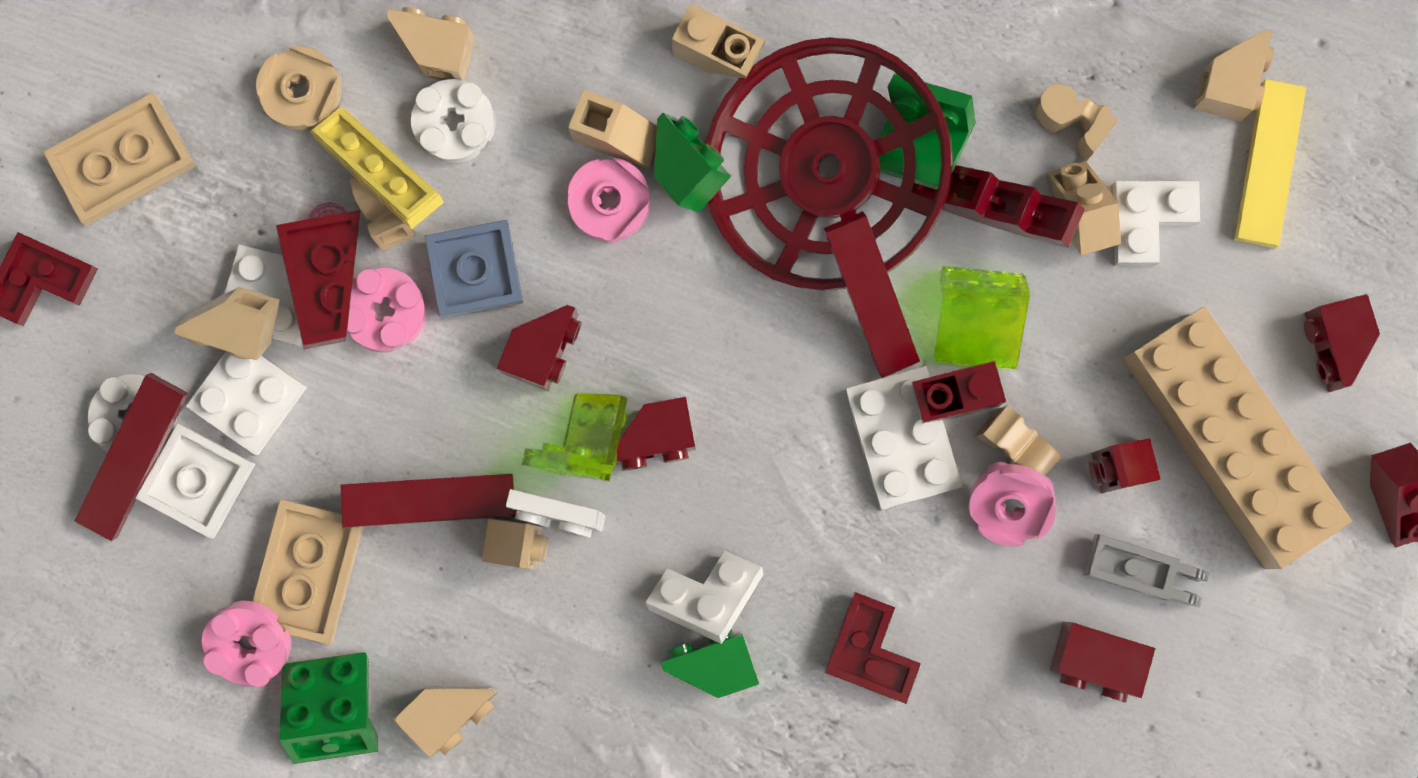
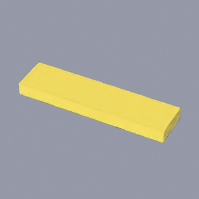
M1265 79L1261 83V86L1265 87V93L1255 115L1234 241L1275 249L1280 244L1306 87Z
M342 106L310 131L317 143L411 230L444 203L440 194Z

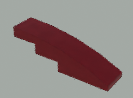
M956 165L952 172L950 190L943 207V211L987 226L1069 248L1085 211L1079 202L1042 195L1035 187L999 180L992 172ZM915 183L912 192L934 201L937 190Z

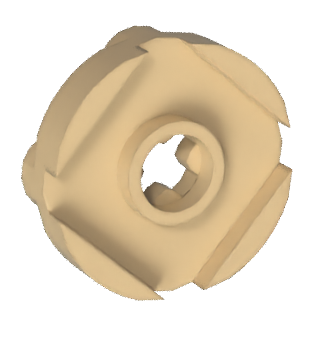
M305 46L290 47V51H285L280 55L275 53L264 62L257 75V95L266 114L278 125L295 131L312 130L337 110L342 96L341 77L328 58L321 52ZM302 79L307 80L306 86L309 89L307 94L294 98L293 91L289 89L292 83L299 84Z

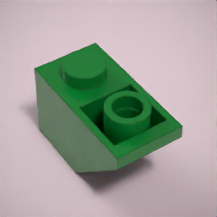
M662 113L657 118L654 178L678 206L700 212L731 178V175L721 165L724 162L722 155L711 145H704L697 137L700 131L695 124L684 116L678 119Z
M730 629L722 644L708 638L709 645L693 650L692 644L689 642L666 650L669 658L660 662L663 671L716 698L759 685L743 634L734 636L732 629Z

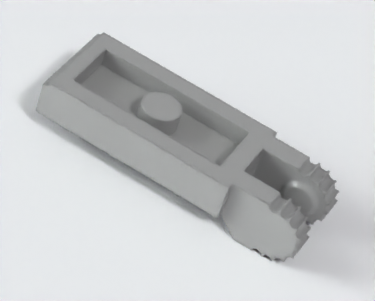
M1094 534L1083 575L1162 600L1171 599L1200 608L1202 598L1189 591L1174 589L1176 574H1179L1193 581L1207 582L1210 572L1180 563L1181 559L1104 535Z

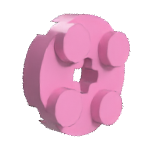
M616 158L601 161L597 159L583 165L574 174L569 183L567 201L571 218L576 227L586 236L610 244L632 236L642 227L648 217L651 202L648 186L643 174L631 163ZM603 191L606 194L616 191L619 194L616 198L619 205L614 209L608 207L606 210L600 208L599 206L602 201L599 194Z
M391 268L366 269L359 273L352 283L347 328L353 340L371 351L387 353L396 351L394 349L401 348L405 344H410L419 336L426 322L427 308L422 292L416 283L403 272ZM385 299L390 300L389 306L395 310L393 316H385L382 321L376 320L377 313L373 310L374 306L381 304Z
M1004 462L993 463L989 466L987 472L980 475L975 481L970 493L969 513L971 518L973 516V520L978 524L977 530L988 540L1004 546L1024 545V540L1032 539L1037 536V540L1043 537L1051 529L1056 516V498L1052 481L1027 466L1006 464ZM1016 499L1024 507H1016L1013 512L1006 510V503L1003 501Z
M253 601L234 602L230 607L217 611L207 622L202 633V650L205 654L203 663L210 673L220 675L230 682L246 686L263 687L271 678L279 673L287 662L291 652V637L287 629L283 632L282 627L277 622L279 616L270 608ZM243 636L250 638L249 644L256 647V650H246L240 646L238 641Z

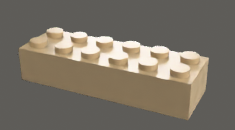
M1205 306L1122 358L1265 570L1283 569L1353 522Z

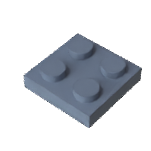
M508 220L425 235L437 307L441 319L524 303Z

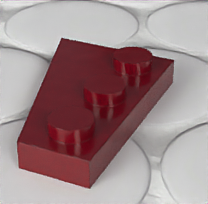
M361 210L276 225L303 350L346 341Z

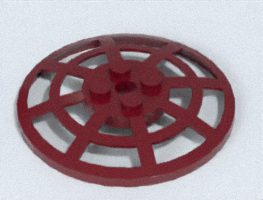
M826 37L804 40L780 48L759 60L752 66L747 78H739L724 96L712 119L705 144L711 145L720 154L726 133L749 142L744 165L747 193L723 200L720 189L708 202L710 213L721 235L734 252L752 268L773 280L802 289L820 291L846 289L842 277L822 279L791 273L802 250L817 254H833L828 242L808 239L818 217H840L841 220L857 214L856 210L864 205L871 195L877 196L893 204L882 219L871 227L876 240L890 229L900 217L904 208L926 216L920 229L910 241L884 262L889 273L912 256L930 235L942 213L950 190L953 167L951 137L945 115L933 92L917 72L899 57L876 45L855 39ZM825 54L854 55L865 58L857 83L831 79L807 84L798 60ZM881 65L894 71L914 89L924 102L929 112L927 115L906 124L904 118L894 105L880 93L873 90ZM782 68L791 91L770 106L756 127L734 118L733 116L739 105L751 90L768 75ZM831 93L852 96L844 118L837 116L820 117L813 97ZM867 103L879 109L892 123L895 131L873 141L868 133L859 126ZM798 105L804 124L798 127L788 140L768 133L782 114L792 106ZM936 130L940 146L941 167L938 189L933 201L912 192L917 168L916 149L913 141ZM902 147L904 170L901 186L898 187L879 179L880 156ZM763 148L780 156V180L760 188L758 164L760 152ZM828 156L837 157L840 161L839 172L832 178H823L819 172L821 161ZM788 196L795 205L803 210L793 232L786 229L776 220L768 209L767 203ZM754 209L765 227L778 239L786 243L775 265L764 260L747 245L735 229L730 216Z

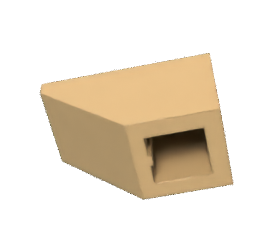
M692 3L672 37L673 55L709 73L744 79L747 78L765 44L764 39Z
M403 7L402 11L388 9V20L425 77L438 80L459 79L466 81L475 42V36L470 25H466V21L450 15H444L442 19L427 17L425 12L411 7Z
M1263 30L1214 58L1202 71L1193 109L1237 121H1242L1251 112L1257 111L1265 93V87L1260 85L1263 71L1266 72L1269 69L1274 55V48L1269 47L1272 31Z
M583 89L568 126L572 141L649 170L656 151L657 125L622 103Z
M1087 161L1070 163L1061 169L1047 172L1053 197L1079 202L1085 209L1071 241L1081 256L1121 244L1118 201Z
M238 287L191 311L176 326L174 335L187 338L191 343L198 346H212L228 351L232 356L239 359H253L257 361L271 345L280 299Z
M488 519L481 562L537 570L538 562H545L549 537L543 536V528L536 525Z
M432 686L424 689L394 721L429 758L439 751L446 756L464 738L459 731L470 720L477 725L492 711L495 706L490 700L498 692L493 687Z

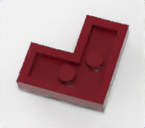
M17 232L0 266V317L24 327L42 289L80 306L98 268Z
M854 592L825 673L907 704L921 663L881 648L895 607Z

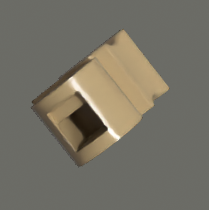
M1064 84L1049 86L1044 90L1035 105L1037 120L1044 129L1053 134L1077 124L1084 128V136L1077 143L1079 155L1084 161H1088L1118 121L1110 113L1107 105L1095 104L1089 98L1078 102L1075 92Z
M355 177L349 179L353 189V196L365 218L371 223L367 225L371 238L381 251L416 236L413 229L411 230Z
M1009 405L999 407L975 435L977 439L988 447L1001 448L1005 452V459L1008 464L1030 467L1043 476H1046L1052 467L1061 460V456L1055 448L1040 437L1035 429L1028 428L1022 416L1016 413Z

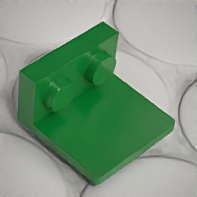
M894 73L887 86L890 102L902 115L906 124L927 115L929 112L922 99L905 80ZM926 83L945 115L952 144L953 172L976 124L973 98L969 94ZM887 120L879 138L895 131L894 126L889 120ZM936 130L913 141L916 149L917 164L915 183L937 190L941 161L939 140ZM900 147L880 156V172L902 179L904 160L903 150Z
M365 652L286 663L282 667L279 741L293 764L378 752V735L369 718V658Z

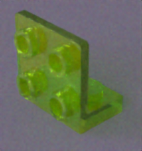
M942 266L940 275L942 304L934 350L935 361L974 366L995 361L997 368L1016 369L1019 362L1031 293L1025 274Z
M576 393L572 403L563 447L543 443L542 450L525 448L521 465L562 476L610 482L612 470L617 462L616 450L620 432L626 421L627 397L614 394Z

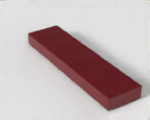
M862 211L823 228L881 378L919 363V356L867 215Z
M153 373L145 375L74 520L75 522L111 542L118 538L137 500L135 498L148 477L189 395L188 392Z
M513 474L340 484L342 528L515 517V510L506 507L510 489L514 490Z

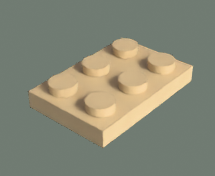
M154 92L43 152L80 222L86 226L197 166L162 101Z
M280 499L253 602L260 603L273 610L279 616L277 622L282 627L283 632L287 629L289 635L328 645L333 644L364 527L342 528V514Z

